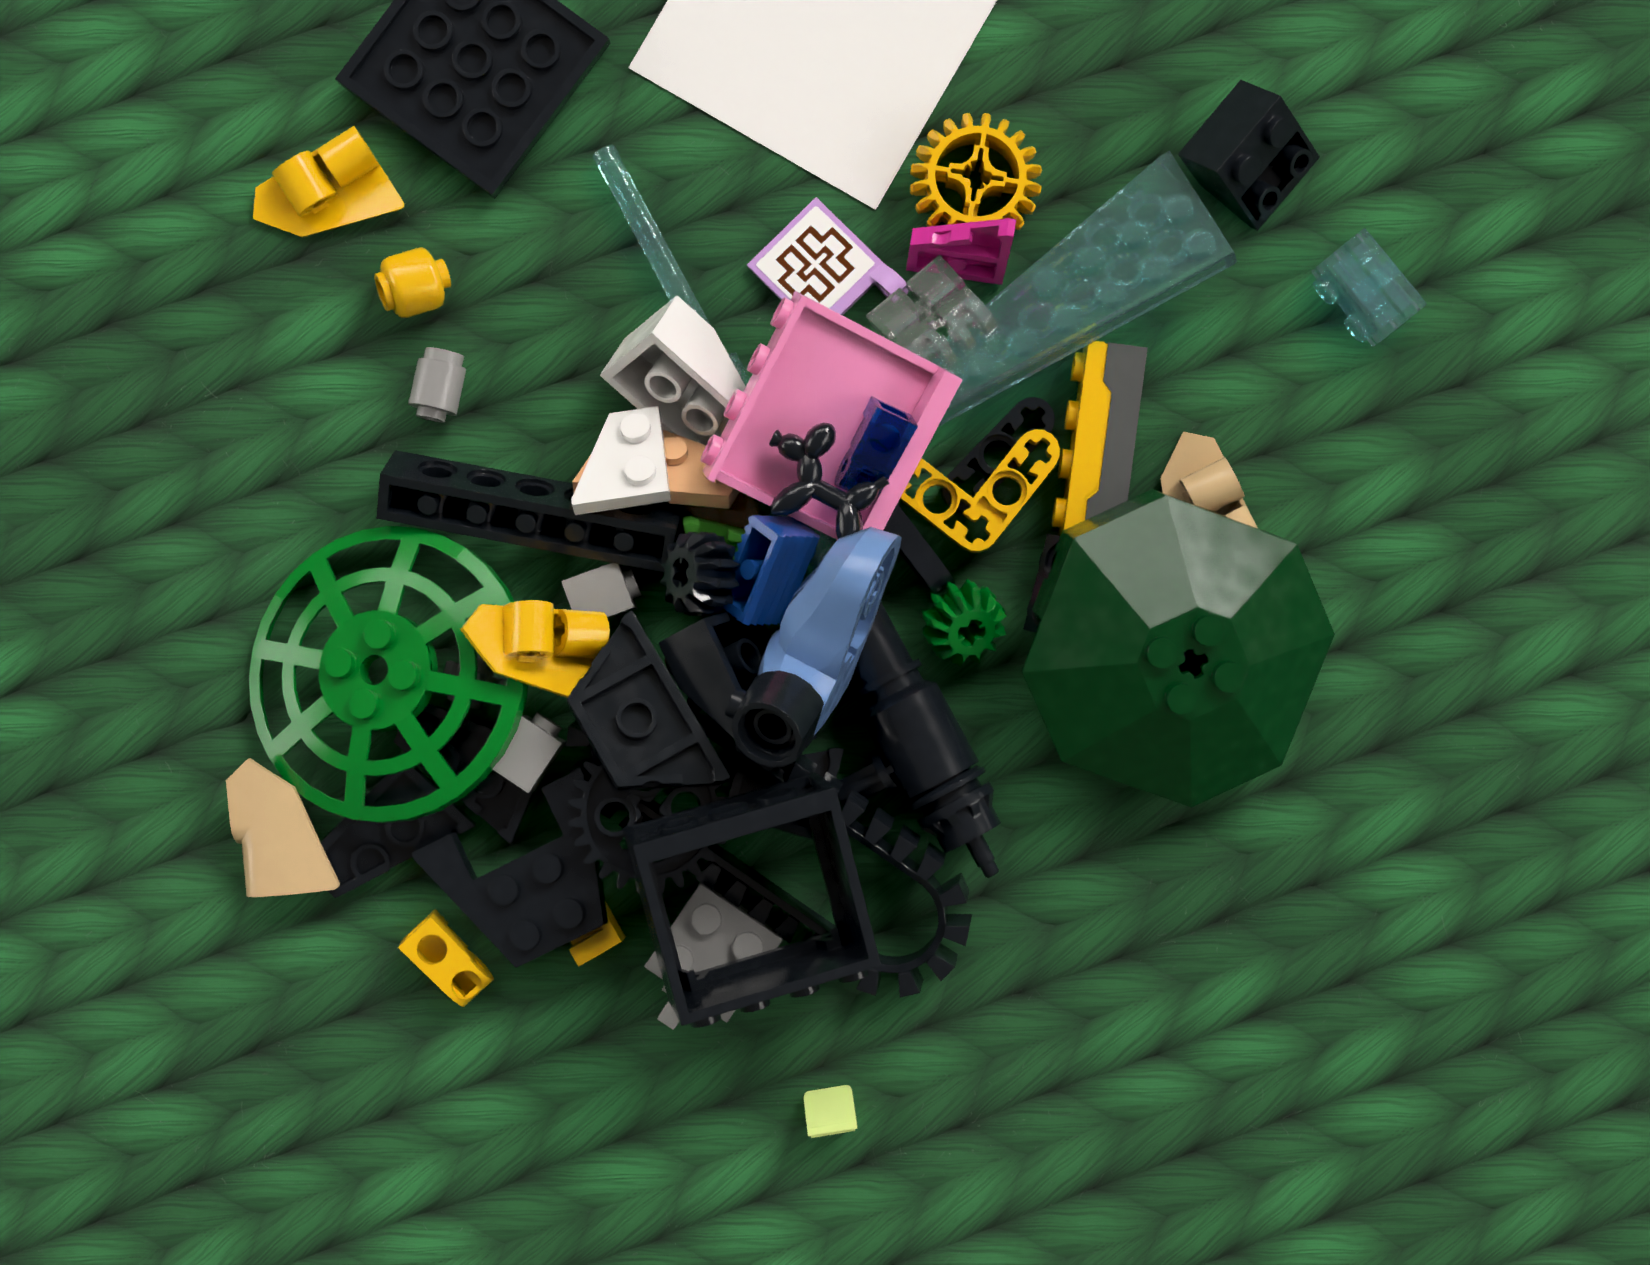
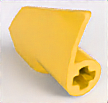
M352 126L313 152H301L279 165L272 172L273 177L255 188L253 219L294 235L306 237L402 210L405 207V203L356 127Z
M539 600L515 601L504 606L481 604L460 629L494 673L568 698L579 680L585 676L602 647H605L609 641L610 634L609 621L604 612L553 609V603Z

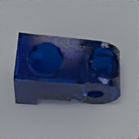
M871 396L863 412L864 418L850 443L851 447L839 466L835 477V485L848 491L858 483L865 481L874 482L883 475L889 479L918 427L911 414Z

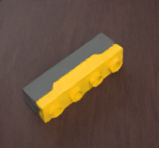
M1088 340L1083 347V353H1074L1071 381L1079 382L1076 401H1068L1064 429L1072 430L1070 450L1062 449L1058 468V478L1066 479L1064 498H1055L1052 513V526L1060 527L1059 536H1061L1063 530L1128 501L1147 347L1109 342L1106 344L1102 341Z

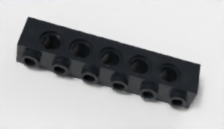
M395 450L380 473L376 519L665 572L661 562L667 561V545L676 543L681 532L684 505L670 504L667 501L575 515L571 501L574 494L572 483Z

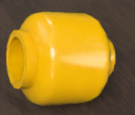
M423 247L383 259L380 272L374 274L377 292L386 311L393 309L401 318H408L441 307L445 299L444 289L451 287V278L444 260H434L430 252Z

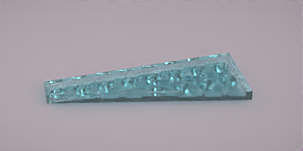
M1170 151L1158 157L924 357L963 379L939 426L1238 263L1233 249Z

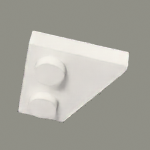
M659 406L609 413L571 498L575 515L671 501Z

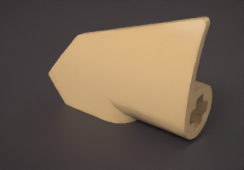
M1183 432L1160 478L1162 493L1258 528L1243 500L1245 495L1240 483L1215 439Z
M251 758L247 759L226 780L231 833L234 840L238 844H242L246 896H282L329 891L339 888L340 882L324 851L296 787Z

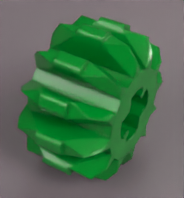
M966 579L960 589L955 584L948 582L947 594L942 597L931 593V601L935 606L921 611L922 618L926 623L922 628V634L928 644L932 645V650L939 658L943 660L950 658L953 663L961 667L968 656L972 661L980 664V656L983 650L987 649L996 652V644L993 642V638L1006 635L1005 626L1001 623L1006 614L1002 605L996 601L995 594L988 587L982 586L979 588L975 582Z

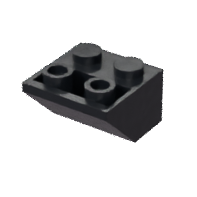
M1243 80L1237 83L1178 153L1196 181L1248 226L1257 231L1320 158L1283 98L1278 94Z

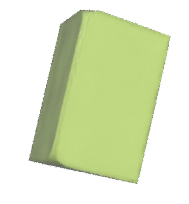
M849 1085L811 1090L804 1093L808 1136L815 1138L852 1132L858 1129L852 1088Z

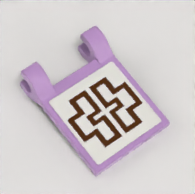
M817 197L747 264V267L780 300L784 297L791 300L794 292L797 291L841 315H844L874 285L895 306L909 293V290L906 288L908 286L907 282L893 269L883 263Z

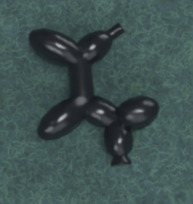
M820 423L813 426L807 432L804 440L798 435L791 433L782 435L779 430H776L769 446L778 447L779 453L783 457L798 462L797 477L799 482L784 488L774 498L770 506L771 513L774 515L792 514L807 505L813 498L837 510L836 533L838 539L863 530L860 511L871 506L878 497L879 490L890 484L885 475L874 482L865 481L858 483L846 493L821 480L822 465L819 457L826 454L836 440V430L832 424Z

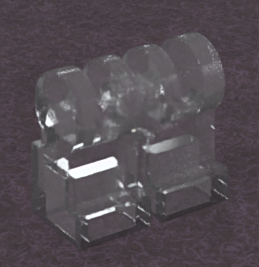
M941 255L937 256L906 282L916 303L901 288H898L866 315L875 333L929 361L938 358L948 367L957 361V357L944 335L940 336L936 332L939 327L945 326L948 329L947 334L954 342H958L967 351H970L977 345L969 332L970 328L976 327L987 336L998 328V324L988 308L969 290L963 279Z

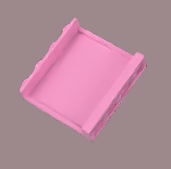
M795 291L791 300L784 297L776 308L770 323L776 329L768 345L765 346L760 343L754 351L747 367V371L753 374L744 391L736 389L724 411V417L729 420L721 436L713 434L709 439L700 459L701 462L706 464L703 472L708 480L714 482L716 479L771 506L774 498L784 488L799 482L797 477L798 462L783 457L779 453L778 447L769 446L775 431L779 430L782 435L788 433L795 434L804 440L807 432L813 426L820 423H830L836 430V440L831 449L819 457L822 465L821 480L847 493L851 487L856 485L855 483L859 477L864 479V482L866 481L861 476L856 478L859 474L857 473L858 470L868 474L869 478H867V481L870 478L877 480L885 475L890 484L879 490L878 497L871 506L860 511L863 530L869 527L884 530L963 379ZM854 438H877L890 451L891 456H888L886 450L882 446H880L876 441H871L867 439L854 440ZM856 442L860 443V446H861L865 451H867V452H869V453H871V454H874V455H885L886 457H884V458H874V457L868 456L867 454L863 453V452L858 448ZM850 452L852 456L857 458L862 464H868L882 468L872 467V471L870 472L871 469L865 467V465H863L862 468H859L851 464L850 460L845 458V456ZM841 463L848 465V467L851 466L849 469L847 468V473L850 469L856 471L854 484L853 480L847 477L844 479L847 473H845L846 469L840 467ZM839 468L844 470L843 478L837 476ZM875 469L881 471L879 476L872 474ZM812 498L799 511L788 515L838 540L836 533L837 510Z

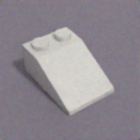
M677 295L624 338L600 374L606 382L637 409L659 406L663 430L707 445L713 434L721 436L729 420L724 417V411L736 389L744 391L746 387L715 329Z

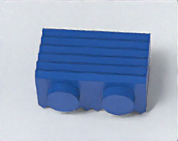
M752 515L748 517L749 525L744 526L746 533L741 535L742 542L737 544L738 551L734 554L735 560L733 561L741 564L735 572V579L740 586L732 589L733 604L724 605L723 608L742 624L748 626L750 624L755 626L760 624L763 626V624L770 625L771 623L777 625L778 623L781 624L790 601L801 585L809 563L815 555L820 535L804 523L790 516Z

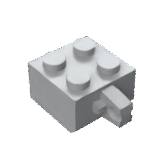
M703 883L699 884L671 926L681 968L687 971L694 969V972L778 948L783 938L773 931L774 926L768 922L763 925L747 914L749 909L741 904L738 908L722 897L723 892L716 887L711 890ZM654 951L644 967L663 979L656 952ZM663 986L662 991L666 993L665 986ZM668 1001L657 1019L674 1030L679 1020ZM735 1010L720 1014L721 1019L727 1023Z

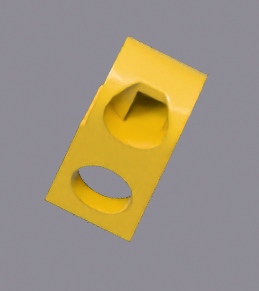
M436 909L406 935L398 946L449 998L462 1007H465L494 980L486 965L467 948L468 946L448 926V922Z

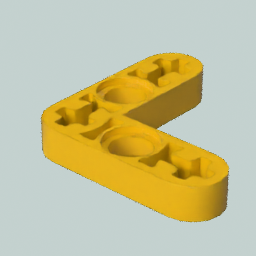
M1034 429L1026 432L1020 437L973 498L921 458L912 476L919 479L921 471H925L931 477L919 486L913 499L905 493L912 488V484L908 483L900 500L962 549L972 553L986 551L996 542L1056 465L1060 457L1058 441L1051 433L1045 430ZM1040 441H1043L1048 445L1045 454L1050 460L1047 463L1041 460L1035 462L1027 474L1035 476L1036 480L1033 484H1029L1021 472L1009 468L1007 465L1014 460L1018 467H1020L1029 454V451L1024 447L1025 444L1029 442L1032 445H1037ZM1001 478L1015 480L1021 489L1019 500L1012 505L998 503L992 493L994 483ZM933 486L944 487L952 498L950 508L940 514L928 511L923 503L925 491ZM960 501H963L970 507L962 513L967 519L972 522L978 521L980 517L986 520L987 525L984 530L989 535L986 541L980 538L975 539L973 543L967 541L965 536L968 529L958 520L953 529L944 524L945 521L955 514Z

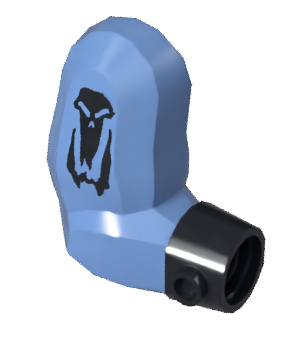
M869 527L839 538L825 554L817 568L798 587L785 611L780 629L769 640L759 666L758 676L755 677L748 691L739 687L735 689L725 710V716L732 718L731 730L735 743L745 756L758 764L768 767L786 766L796 761L812 742L813 736L824 725L851 680L894 567L902 537Z

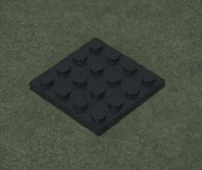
M394 0L335 80L495 199L611 43L607 36L558 0Z

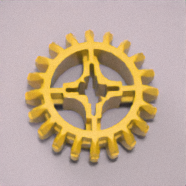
M970 113L963 114L961 129H958L951 119H946L943 123L946 137L938 131L931 130L927 135V139L933 148L919 145L916 150V156L925 163L912 164L910 169L912 176L923 179L910 185L911 195L926 196L916 203L915 209L917 213L934 211L927 220L926 226H938L941 222L949 225L1011 218L1016 219L1015 229L1020 230L1024 225V220L1018 212L1032 215L1036 205L1027 197L1039 196L1042 186L1038 183L1029 181L1040 176L1042 172L1041 166L1025 164L1035 157V148L1033 146L1021 150L1018 148L1025 138L1023 131L1015 132L1009 138L1005 135L1009 127V121L1003 119L999 123L997 130L990 128L991 115L988 113L982 115L980 126H973V119ZM974 144L972 156L966 162L950 163L949 167L938 166L949 152L961 146ZM989 148L996 150L1007 160L1013 171L1014 178L1007 177V172L997 170L991 165L988 156ZM977 159H979V172L983 182L980 189H977L974 201H971L972 188H970L971 182L968 178L971 171L975 169ZM936 181L945 183V188L955 190L961 195L963 213L954 210L944 201L938 191ZM1002 193L1014 194L1008 204L999 211L986 216H977L980 202L989 196L1001 197Z

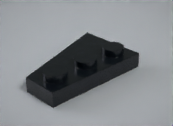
M429 702L416 719L428 737H430L443 722L449 710ZM467 717L464 718L458 731L447 745L439 751L456 775L461 773L485 745L493 728ZM398 730L394 743L407 753L412 749ZM492 770L485 780L461 800L476 815H480L496 829L498 834L509 844H513L534 792L527 793Z
M415 767L397 774L385 775L365 796V806L381 807L404 804L425 797L439 788ZM455 803L439 812L410 821L379 823L352 820L344 817L320 841L340 882L339 888L329 890L328 892L334 898H337L384 874L390 868L412 858V852L448 834L455 832L456 834H461L475 827L476 822Z

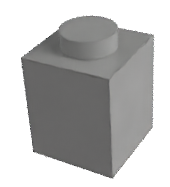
M610 563L561 581L571 610L604 612L608 620L638 609L634 598L642 596L633 569L630 568L624 571L622 564Z
M539 712L535 714L533 719L528 715H522L518 730L504 756L494 766L493 770L527 793L534 792L566 745V741L558 736L562 728Z

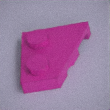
M1005 218L913 228L906 271L1002 285L1014 238L1016 219Z

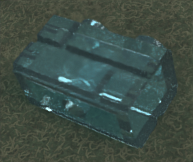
M1366 228L1362 229L1311 271L1316 277L1313 286L1319 296L1330 305L1336 302L1347 315L1344 324L1351 335L1361 343L1367 340L1372 347L1384 340L1427 305Z

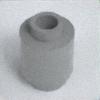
M425 348L424 357L418 358L408 402V405L417 408V417L445 423L446 415H457L466 369L462 367L463 355L440 348Z

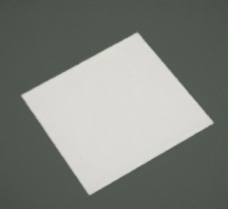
M667 0L628 68L876 210L997 0Z

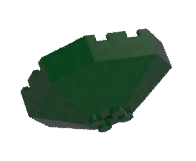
M1154 489L1063 530L1055 549L1058 553L1048 578H1044L1032 608L1035 618L1040 624L1021 670L1060 760L1072 766L1191 808L1282 766L1335 635L1298 545L1275 534ZM1191 649L1196 655L1205 654L1206 661L1200 664L1201 673L1198 676H1193L1189 671L1180 672L1179 665L1185 662L1184 652Z

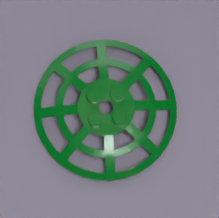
M385 526L360 530L334 540L314 552L289 575L271 600L260 622L254 641L249 671L250 706L257 734L268 758L283 779L294 785L297 792L305 799L328 812L352 820L379 823L410 821L445 809L464 798L487 778L495 765L504 756L518 730L528 693V684L507 678L506 685L476 680L478 671L477 652L460 630L479 605L504 606L514 602L509 589L492 567L472 550L446 536L415 527ZM385 539L401 540L391 568L364 569L336 580L328 558L343 549L364 542ZM421 544L433 547L454 558L475 576L482 588L455 602L437 583L420 574L411 572ZM311 573L320 593L311 600L299 616L290 633L288 643L270 641L274 624L286 601L302 580ZM386 582L378 610L354 615L343 593L364 584ZM406 586L412 587L426 595L439 607L441 612L421 625L399 615L398 611ZM327 607L337 629L329 637L324 649L320 650L301 646L311 623L321 610ZM451 629L455 634L459 649V676L438 672L437 656L432 644L434 640ZM383 658L387 663L388 672L381 683L374 685L369 678V668L376 659ZM265 660L283 663L282 690L287 713L291 720V723L275 738L271 734L264 707L263 670ZM297 666L319 670V684L323 695L304 711L301 709L297 694ZM434 692L455 696L445 719L435 732L428 737L416 717L428 705ZM472 700L502 705L497 722L485 745L472 762L461 773L456 775L439 751L447 745L460 728L469 711ZM333 713L341 721L352 726L348 756L329 747L314 732V729ZM398 729L412 749L405 754L390 759L368 760L372 731L385 732ZM303 740L306 746L320 759L337 769L346 771L345 800L341 801L329 797L310 786L291 769L283 757ZM422 764L439 786V789L429 795L404 804L381 807L365 806L367 776L397 774Z

